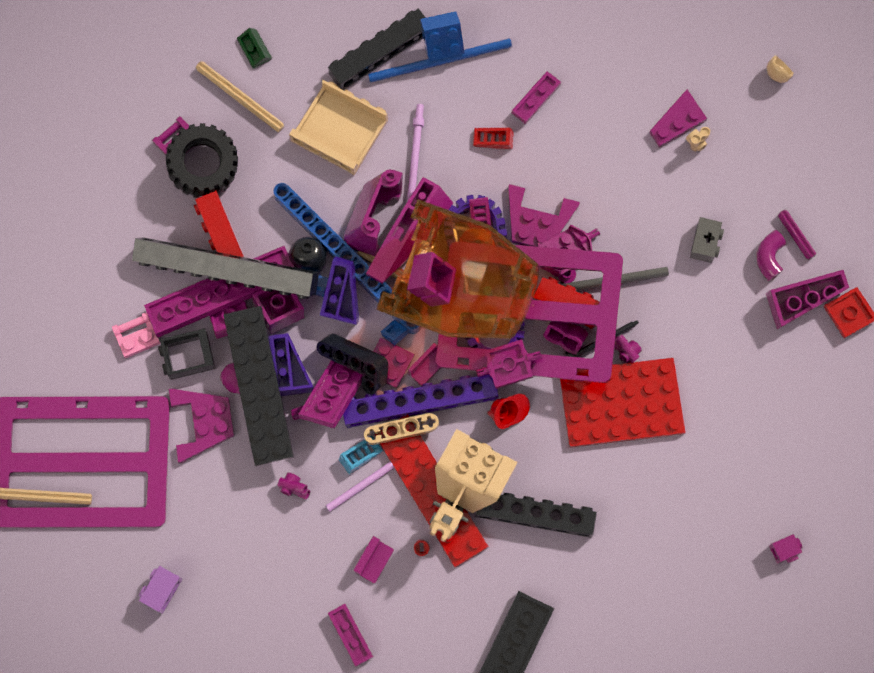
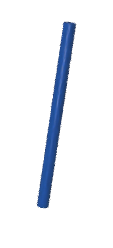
M508 38L464 49L465 54L430 62L428 59L369 73L368 77L370 83L510 48L512 47L511 39Z

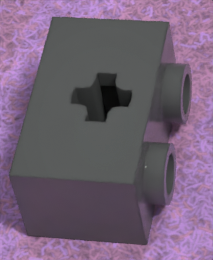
M703 217L699 218L689 258L712 263L714 257L718 258L720 247L717 244L718 240H722L724 229H721L722 222Z

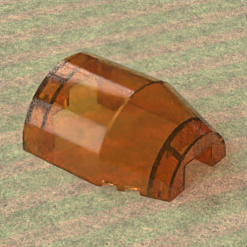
M417 199L411 215L412 219L418 221L411 239L415 243L402 277L397 276L391 294L382 292L376 310L447 337L513 338L520 329L531 305L539 277V264L491 225ZM433 252L442 258L443 262L446 261L456 268L449 304L431 307L421 300V297H417L407 290L415 255Z

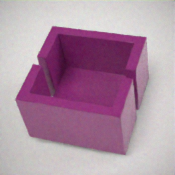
M433 252L415 255L407 290L415 296L421 297V300L431 307L449 304L456 268L446 261L443 262V259Z

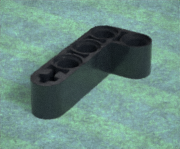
M333 333L317 343L316 348L321 356L362 374V387L366 393L372 395L387 384L388 361L384 356Z

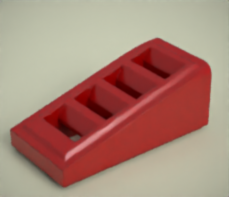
M474 128L473 146L512 149L513 130L511 128ZM481 133L484 134L483 142H480ZM489 134H491V142H488ZM496 135H499L498 142H496Z

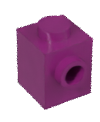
M794 534L772 543L769 545V548L777 564L783 561L791 563L799 559L797 555L802 553L801 549L803 546L798 537L795 538Z

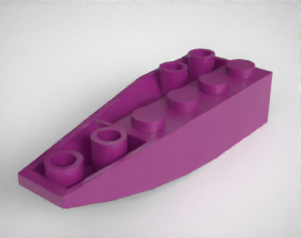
M422 177L388 233L366 275L383 284L437 232L448 214V210L453 205L451 199L439 185Z

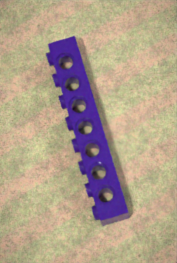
M490 374L481 377L466 375L460 377V380L455 381L445 379L440 381L439 384L434 385L433 383H424L418 388L408 386L402 388L403 391L397 392L395 390H387L382 395H376L375 393L372 395L367 394L361 399L353 397L343 414L346 428L399 419L407 416V414L410 417L499 399L498 390L495 388L493 378ZM479 384L483 388L479 392H474L472 386ZM461 388L463 393L456 396L453 394V390ZM441 391L444 393V397L442 399H435L434 394ZM423 395L425 400L422 403L415 402L416 396ZM398 399H405L406 404L399 407L396 405V401ZM384 402L387 404V407L384 410H378L377 405ZM366 406L368 410L364 414H359V407Z

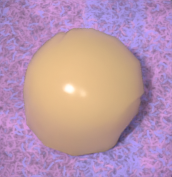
M773 56L767 63V73L772 80L778 83H785L792 78V70L778 56Z

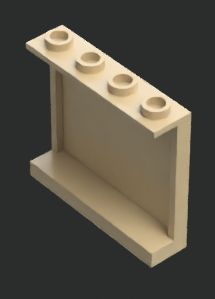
M323 80V87L296 130L292 129L289 133L290 140L355 175L388 121L387 113L381 107L370 105L366 99H359L348 90L343 91L335 83Z

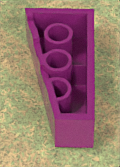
M844 270L768 291L766 297L776 329L781 328L847 290L849 285Z

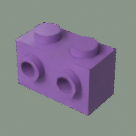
M159 566L150 574L149 579L151 580L149 584L140 591L139 601L163 614L183 579Z

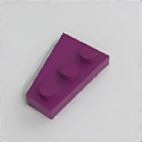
M686 89L650 130V135L660 148L704 123L707 117L688 89Z

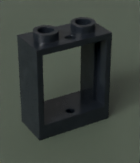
M205 328L160 339L161 345L158 346L160 356L164 357L165 361L162 364L164 375H168L170 380L216 369L208 333ZM200 340L205 364L174 371L169 347Z

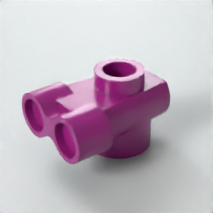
M621 334L615 338L614 349L618 350L622 361L633 363L640 357L638 354L642 349L634 340L628 343V340Z
M287 472L285 477H281L277 485L281 489L280 492L287 496L295 494L307 500L310 495V489H307L308 486L300 483L301 478L293 473Z

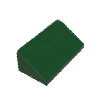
M249 27L237 37L252 68H256L272 59L256 29Z

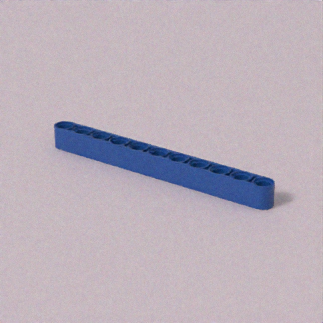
M278 183L273 190L276 201L313 238L321 242L325 250L333 258L335 256L343 258L345 255L352 256L350 260L354 261L355 271L358 268L365 269L362 274L355 273L356 281L394 320L404 326L409 334L418 333L421 329L419 315L386 282L382 284L366 275L370 266L286 183ZM281 191L287 192L285 196L281 197L278 195ZM293 204L300 205L298 209L291 208ZM310 216L313 218L310 222L304 221L305 217ZM320 229L326 230L323 235L316 234ZM332 242L339 243L336 248L329 247ZM371 281L378 282V285L375 287L368 286ZM384 294L391 295L389 300L381 299ZM397 307L404 308V312L400 314L395 313L394 310ZM410 320H415L418 324L415 327H410L407 323Z

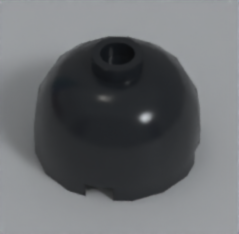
M303 237L291 245L289 260L296 268L320 272L324 264H326V251L322 243L317 239Z

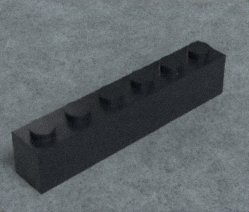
M419 8L408 12L403 19L394 21L389 28L379 31L372 39L365 40L357 49L348 51L340 60H334L328 67L330 77L340 89H346L421 40L423 34L420 19L426 17Z

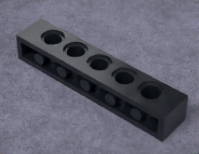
M503 493L497 501L503 505L501 510H494L491 504L476 511L477 518L592 538L597 514L590 507L581 506V509L573 508V505L569 503L556 505L554 501L545 499L542 502L534 501L535 498L523 496V499L516 498L515 494ZM513 505H520L522 512L515 514L512 512L511 507ZM538 508L541 510L542 515L534 517L531 514V510ZM554 511L559 512L561 519L554 521L551 519L550 514ZM570 516H579L580 523L573 524L570 521Z

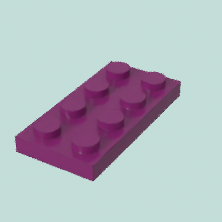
M331 360L299 412L300 419L335 429L362 383V374Z

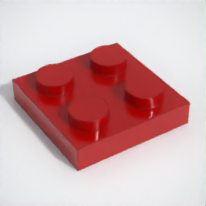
M858 287L824 305V309L844 339L874 322V312Z

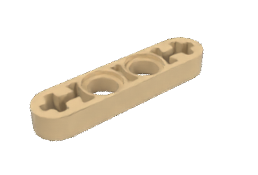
M427 413L373 425L365 430L364 438L368 444L377 445L426 434L438 428L439 420L435 414ZM428 418L435 421L433 427H429L426 424L422 425L423 430H420L418 420H421V424L426 423ZM414 422L417 428L413 432H408L405 428L406 424ZM388 427H396L398 430L397 434L389 436L386 433ZM383 428L385 438L382 439L381 435H377L375 440L367 437L370 435V431L378 434L381 433L380 429Z

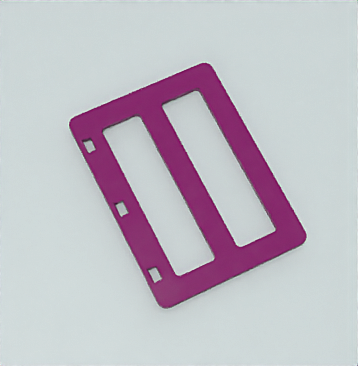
M458 240L451 243L448 263L456 268L450 302L449 304L442 305L436 352V363L439 367L470 371L487 367L485 350L489 349L457 346L460 317L462 314L595 325L597 326L593 358L541 354L542 359L531 361V371L534 377L606 383L610 380L623 271V257L619 253ZM474 261L602 272L603 280L600 303L598 305L464 294L467 263ZM458 359H469V365L458 364ZM577 369L589 370V376L576 375Z
M164 396L0 397V488H9L10 475L12 473H148L147 505L145 507L10 508L8 506V499H0V528L163 526L166 521L169 400ZM17 402H28V408H17ZM77 402H88L87 408H77ZM136 402H147V408H136ZM17 419H149V450L147 452L13 453L11 450L13 422Z

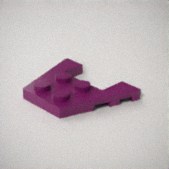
M509 184L512 243L536 247L539 242L542 244L558 235L570 221L580 202L563 198L559 216L522 207L525 188Z
M169 389L171 407L190 404L192 407L196 442L176 445L179 464L234 437L230 400L228 397Z

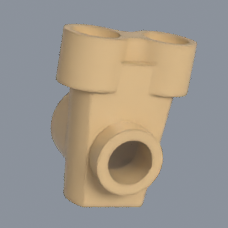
M702 127L700 132L695 129L685 139L693 151L698 150L700 152L708 145L705 141L711 131L708 127Z

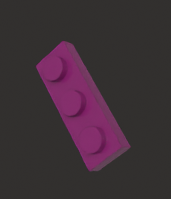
M546 71L512 109L511 113L526 124L558 89L561 81Z
M346 604L328 612L354 665L357 667L373 658Z

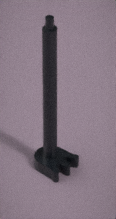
M638 320L631 321L616 329L615 338L634 328L639 323ZM596 341L581 348L577 354L567 351L563 354L568 357H580L595 349Z

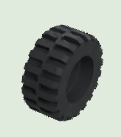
M200 123V126L192 124L186 130L182 128L179 130L178 135L172 137V142L167 147L166 168L170 180L174 182V186L177 189L183 190V193L186 195L192 194L194 198H199V196H204L214 191H217L219 195L220 191H225L229 187L237 173L238 156L233 140L230 136H226L224 130L221 129L219 131L212 124L210 127L205 126V123ZM200 145L211 147L219 155V168L215 173L206 177L191 174L187 171L184 164V157L188 150Z

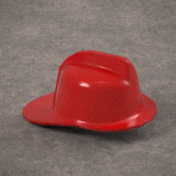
M520 393L507 398H499L492 403L487 414L498 428L506 429L525 419L530 409V402L526 395Z

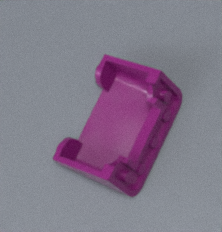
M389 169L365 183L344 233V241L352 249L372 256H376L380 249L378 245L380 224L372 217L378 203L387 206L388 202L392 199L400 200L402 195V172Z

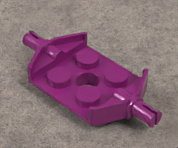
M571 224L565 231L542 244L539 242L536 247L593 251L591 240L599 236L600 232L595 228L586 233ZM529 266L531 273L544 269L556 277L571 270Z

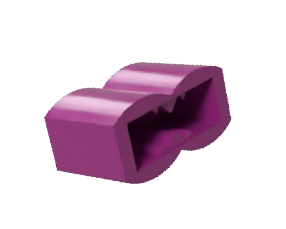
M550 322L543 336L549 342L560 345L565 351L577 354L584 344L588 332L584 328L571 323Z

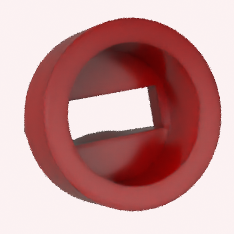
M423 539L417 540L414 544V552L418 556H425L429 552V543ZM420 543H423V552H420Z

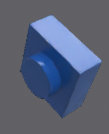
M393 320L381 330V334L393 345H396L408 335V330L396 320Z

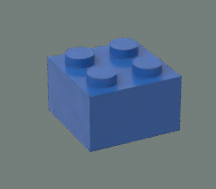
M456 11L420 19L424 47L429 62L465 54L461 23Z

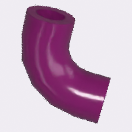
M773 230L760 242L756 253L757 265L768 282L783 271V268L776 261L775 255L779 249L786 245V241L777 230Z

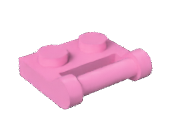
M147 312L122 325L112 326L125 359L161 344L153 330ZM143 323L147 325L146 328L125 337L121 334Z

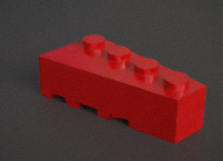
M217 191L195 199L197 204L193 206L197 215H202L204 222H201L204 232H209L211 239L208 242L212 251L216 250L217 252L244 257Z
M543 277L533 296L534 300L587 305H598L600 301L593 299V295L587 292L581 294L576 291L575 287L568 284L566 286L560 285L559 281L552 277L548 279ZM584 325L590 329L597 327L595 325Z

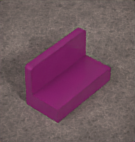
M435 343L408 369V375L420 386L427 383L441 369L436 363L437 344Z
M373 536L355 566L354 573L375 584L394 549Z

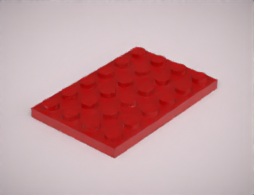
M674 358L612 365L611 378L606 383L560 379L569 448L686 433ZM577 369L576 375L589 376V370Z

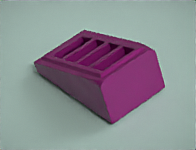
M488 197L469 199L471 225L479 221H486L482 224L491 226ZM485 205V208L474 209L475 206ZM481 213H485V214H486V215L475 216V214H481Z

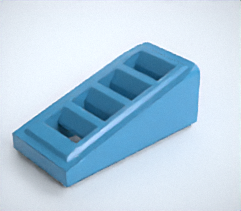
M363 440L340 454L339 461L348 474H351L383 452L379 444L370 445L374 452H371L367 447L368 443ZM361 448H363L367 456H364V454L360 450ZM355 452L361 460H357V458L354 456Z

